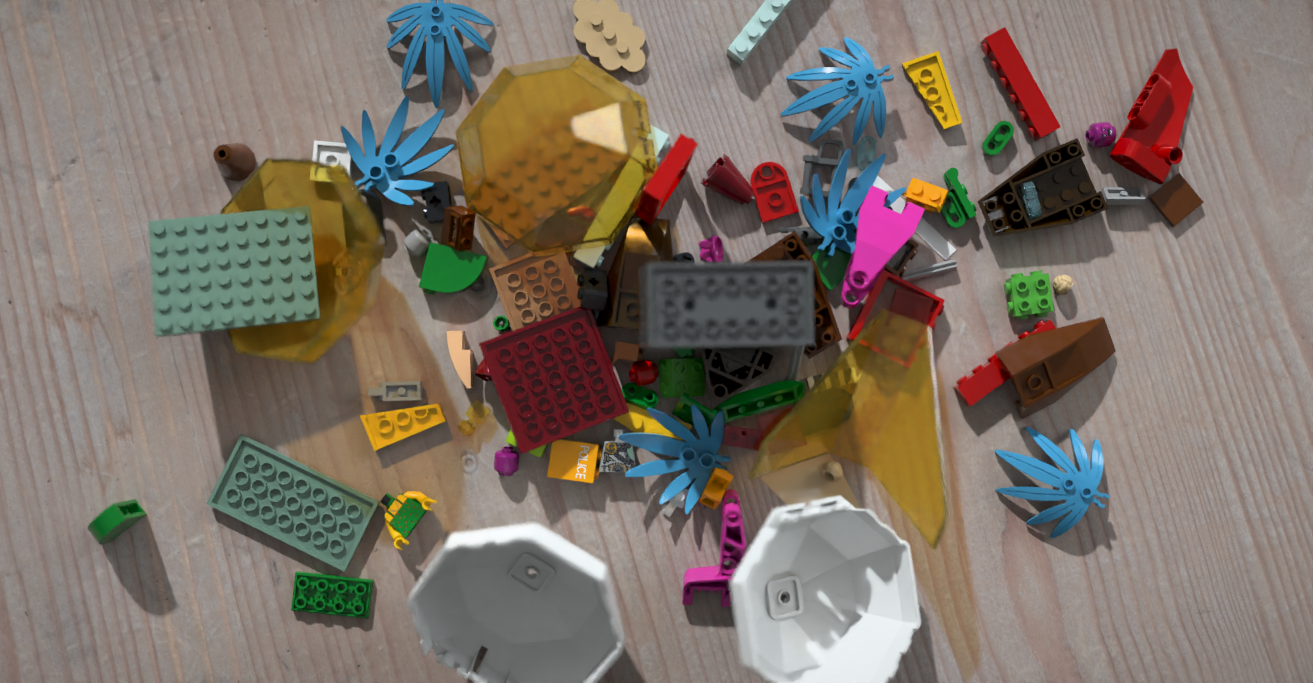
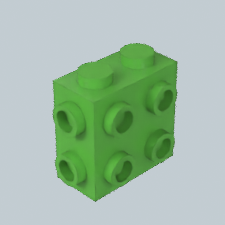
M1042 271L1030 272V276H1023V273L1012 274V278L1006 279L1004 291L1006 295L1008 294L1007 311L1011 314V317L1023 320L1029 319V315L1036 314V318L1046 317L1048 312L1054 311L1049 273L1042 274Z

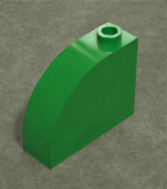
M430 242L419 287L424 289V293L432 295L435 292L456 294L466 291L474 286L482 277L487 266L488 257L468 251H457L452 247Z
M136 499L113 503L88 525L87 529L98 544L103 545L113 541L147 514Z

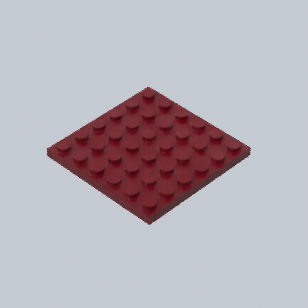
M577 307L479 343L520 454L629 412L591 309Z

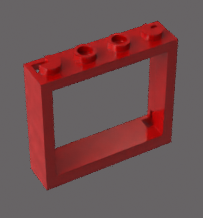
M680 134L642 192L635 215L652 225L688 170L698 145L692 137L689 139L685 135Z
M883 270L876 284L868 293L846 339L906 369H911L919 360L917 355L920 349L924 350L928 342L926 340L928 333H932L935 329L936 323L934 321L937 315L940 316L942 314L945 300ZM886 280L933 304L905 361L858 337Z

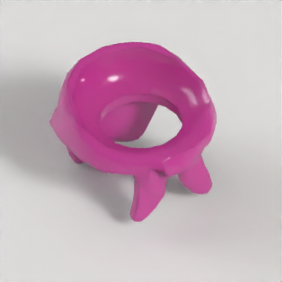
M712 235L710 238L698 243L701 247L699 255L701 260L704 259L710 263H720L722 261L723 244L719 236Z

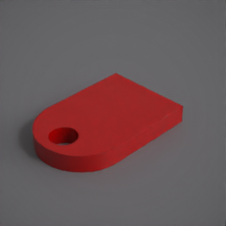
M765 162L758 165L752 172L750 186L754 190L753 195L762 223L798 213L799 209L786 170L775 162ZM764 167L771 169L772 175L770 177H764L761 174V170Z

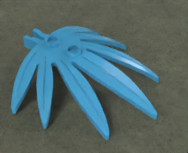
M430 0V3L409 4L399 8L386 19L387 23H393L410 18L392 35L386 46L388 50L407 37L418 25H421L409 46L405 58L401 88L403 90L406 89L427 36L426 71L435 108L439 107L443 87L445 37L450 55L460 77L469 91L473 92L469 66L452 26H455L467 39L488 53H491V49L481 35L459 17L476 24L494 26L490 19L478 11L463 5L444 3L443 0H438V3L437 0Z
M847 37L843 41L855 58L832 48L820 47L819 52L842 65L852 68L851 70L834 67L813 68L786 77V80L794 81L843 79L807 93L781 113V117L795 115L825 106L845 96L848 97L823 118L810 136L809 143H812L838 124L860 99H863V102L856 117L852 144L855 145L866 127L872 102L874 103L873 113L879 138L883 136L886 122V101L881 83L891 82L894 77L893 75H883L884 72L890 70L889 65L875 70L874 64L866 50L857 42Z
M405 96L387 129L379 156H376L375 134L366 110H363L362 139L366 157H364L357 141L345 127L341 126V132L349 154L360 171L365 175L362 180L354 183L358 189L361 186H366L364 190L369 191L377 188L386 198L394 203L403 206H414V202L410 197L396 189L422 191L433 188L434 183L419 180H398V178L416 174L433 166L454 149V145L451 144L404 166L429 142L445 114L444 109L437 112L406 138L392 153L402 134L408 114L409 98Z
M851 149L846 150L831 183L828 198V215L826 214L818 173L814 174L812 183L815 211L805 196H800L801 209L807 223L818 235L823 237V243L817 250L821 252L828 246L826 254L828 258L833 256L835 247L851 255L855 250L857 233H854L853 230L858 227L859 217L858 214L855 216V213L866 198L871 185H873L886 158V154L879 156L859 175L847 191L838 208ZM906 187L889 193L884 207L888 208L904 193Z
M695 404L691 405L693 423L700 436L697 439L678 420L661 411L647 408V412L657 422L686 442L653 433L620 434L619 439L651 452L680 458L655 460L641 464L628 470L625 473V477L654 476L689 468L688 471L679 475L669 484L659 499V504L667 502L696 478L690 486L686 497L685 514H688L701 496L709 479L711 469L717 467L727 471V466L721 465L720 462L726 461L730 463L731 461L729 456H720L717 453L724 432L723 412L719 411L715 415L711 425V436H709L704 416Z
M1026 426L1025 430L1037 445L1066 473L1032 457L995 450L994 452L1018 470L1043 483L1058 488V490L1021 486L997 488L996 491L1028 500H1066L1065 503L1051 507L1026 522L1027 525L1045 523L1068 513L1050 534L1051 538H1055L1067 532L1079 522L1086 513L1090 502L1104 509L1105 505L1093 497V495L1107 499L1110 497V495L1100 493L1097 490L1103 473L1102 448L1099 440L1094 439L1089 465L1088 456L1080 438L1073 429H1069L1073 452L1080 468V472H1078L1074 464L1060 448L1039 432Z

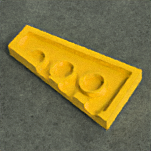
M626 403L629 412L614 418L634 433L660 434L683 441V439L657 422L647 410ZM678 420L680 423H682V424H683L686 428H688L689 430H690L691 427L693 426V425H691V424H688V423H685V422H682V421Z
M440 404L360 415L374 451L446 422Z

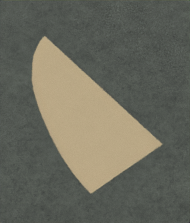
M813 433L804 435L761 477L767 486L787 506L805 503L806 507L810 501L841 495L854 508L860 509L844 476L835 482H830L823 477V465L835 461Z

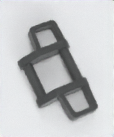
M823 139L820 142L817 157L812 155L803 156L805 164L800 194L812 197V188H810L812 164L832 167V183L836 169L841 161L842 141ZM824 144L838 146L837 159L821 158ZM822 190L823 198H829L830 191Z

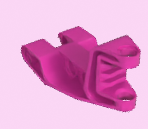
M871 185L858 212L855 250L851 255L843 280L841 296L843 306L849 309L856 307L872 290L883 272L885 264L912 238L923 215L924 208L911 202H906L902 213H897L884 207L889 195L888 192ZM847 295H852L855 297L856 301L850 303L846 300L845 297Z
M733 489L726 490L722 497L718 566L690 568L684 573L682 605H692L693 589H697V592L705 589L706 592L714 590V593H718V590H721V607H731L733 597L730 581L745 558L746 549L739 494ZM729 498L736 500L734 503L726 502ZM726 543H729V544H731V545H733V546L728 547V546H726L725 544H726ZM727 560L733 561V563L730 565H727L724 562Z

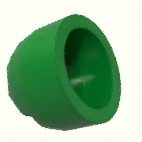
M498 316L494 319L493 326L497 331L505 332L509 329L510 323L505 316ZM501 321H502V322L504 323V325H505L503 328H502V326L499 324V322H501Z

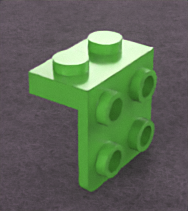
M702 358L659 360V391L661 398L682 397L684 392L689 394V397L705 395L704 362Z

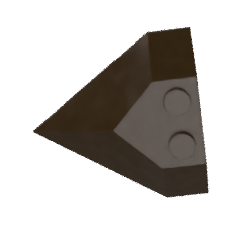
M758 345L701 346L712 409L771 372L778 353Z

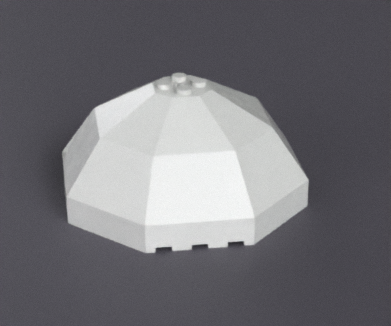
M841 495L810 501L806 507L805 503L773 509L730 581L742 665L764 683H887L889 678H893L899 666L897 663L902 654H905L912 642L910 639L914 631L918 630L921 625L910 545L905 540H901L896 535V532L887 524H883L877 519V516L871 510L856 509ZM782 593L786 594V598L783 599V602L781 600Z
M539 524L451 534L412 589L407 601L408 609H411L416 632L419 633L424 654L428 655L432 646L435 657L440 665L442 664L450 670L452 668L456 669L457 674L463 676L464 679L469 678L473 683H597L623 650L625 633L606 565ZM529 570H534L536 574H529L528 572ZM481 646H484L488 650L475 673L472 669Z

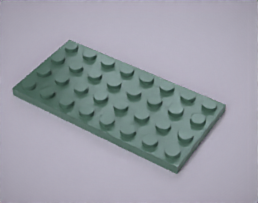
M241 434L207 505L345 572L380 501Z

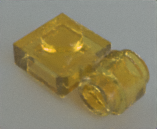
M476 399L464 414L470 419L467 421L463 419L458 425L459 432L464 436L470 437L476 429L474 422L481 426L492 410Z

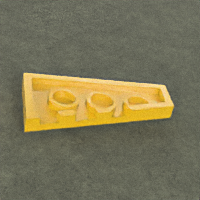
M939 51L902 63L904 70L943 130L962 124L963 122Z

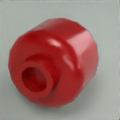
M649 359L637 361L632 364L631 370H629V377L636 385L644 386L655 382L656 377H658V369L655 362H651Z

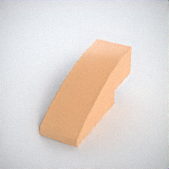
M447 331V343L453 365L467 388H473V350H465V331Z

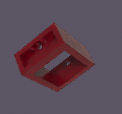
M724 425L721 444L762 451L764 431Z

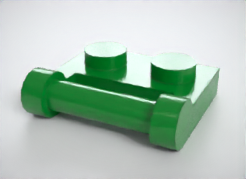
M684 392L672 414L694 426L691 405L695 404L704 416L707 427H709L718 411L707 408Z

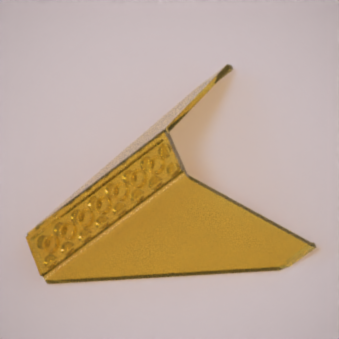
M882 308L762 442L749 478L754 480L756 477L828 453L860 464L873 472L928 542L931 549L936 550L948 521L949 508L932 327Z

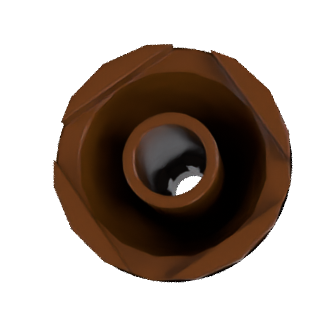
M224 144L214 150L213 156L220 173L227 179L233 181L244 180L255 169V155L244 144Z

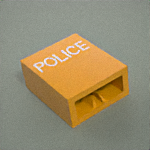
M566 439L553 441L547 477L594 483V479L599 477V468H596L597 460H601L602 449H599V444Z

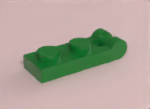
M950 168L944 173L943 178L950 192L956 195L967 221L976 216L975 212L977 210L974 203L969 201L967 197L966 187L960 184L957 178L958 170Z

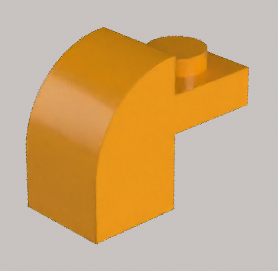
M717 467L713 469L698 502L715 510L720 504L724 492L734 475L724 469Z

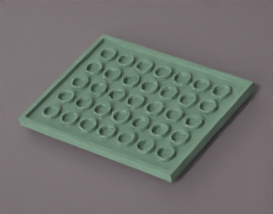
M310 206L148 221L155 336L157 338L321 320Z

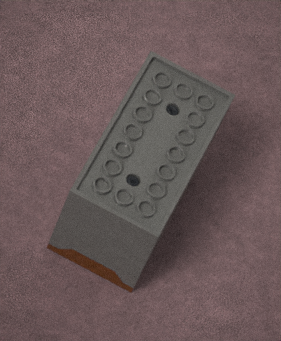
M812 262L646 264L638 268L639 347L814 344Z

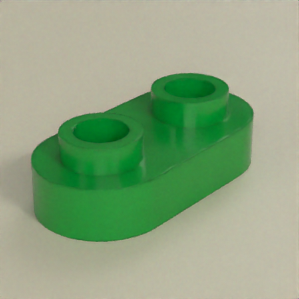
M1001 121L995 125L982 143V151L986 155L995 156L1003 149L1014 133L1012 124L1008 121ZM1000 129L1005 130V135L1000 133ZM989 144H993V150H990L988 148Z
M949 192L946 198L949 200V205L944 204L940 212L949 227L959 228L965 223L966 215L956 195ZM952 216H956L958 221L953 222Z
M627 383L621 389L626 403L647 410V408L654 409L658 403V395L653 390L634 383ZM649 396L652 400H647L646 397Z

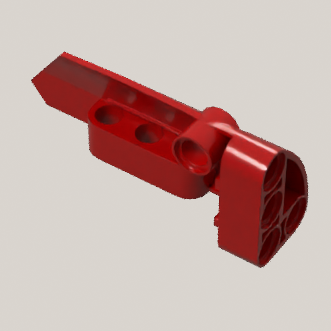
M1177 48L1166 49L1127 115L1129 122L1109 154L1111 159L1124 168L1157 184H1163L1172 169V164H1178L1182 160L1183 152L1178 147L1194 88L1182 66Z

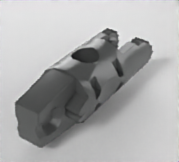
M779 227L780 233L796 231L803 244H818V240H823V237L818 235L811 227ZM801 233H804L806 238H802Z

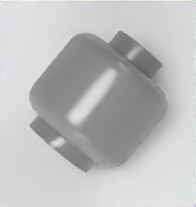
M414 229L404 239L405 251L412 257H422L428 251L430 242H432L431 234L425 229L423 231Z

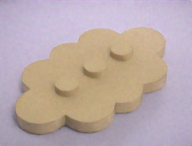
M577 0L574 3L573 12L578 20L573 29L574 37L581 44H586V51L589 56L600 59L601 66L610 72L617 71L623 67L629 73H638L644 68L646 59L641 49L645 44V33L639 27L633 26L632 17L628 13L619 12V6L614 0H601L598 3L594 0Z

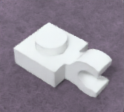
M684 488L679 494L670 499L663 513L670 517L676 506L682 509L686 502L688 490Z

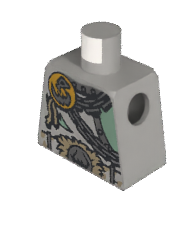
M613 429V440H605L599 472H627L636 467L633 445L619 439V435L624 434V429Z

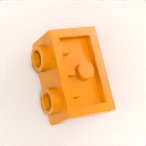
M912 178L907 191L902 194L905 203L911 202L922 206L929 213L934 211L940 213L949 191Z

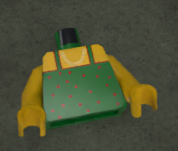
M414 491L401 493L396 499L388 493L385 494L380 502L389 508L384 515L386 518L385 523L397 549L403 551L401 548L402 543L409 545V541L403 537L407 538L410 536L428 510L433 511L430 505L431 503L437 504L436 500L430 499L421 492Z

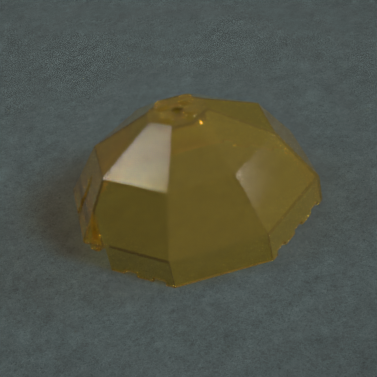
M580 54L504 67L455 131L467 208L534 257L611 245L638 208L642 192L657 170L653 140L647 139L648 134L651 133L646 99ZM547 128L555 130V132L552 133L551 137H548L547 134H544V131H546ZM631 128L635 129L636 135L632 134Z
M266 158L221 210L220 214L310 206L321 320L226 330L236 353L315 364L337 345L376 305L385 240L344 165H329L309 159Z

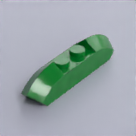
M792 380L775 382L735 394L714 409L718 412H723L724 423L800 401L804 394L805 384Z

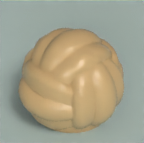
M1059 275L1053 280V290L1057 294L1066 295L1074 282L1068 275Z
M828 462L823 465L822 475L826 480L835 482L842 479L843 470L838 462Z

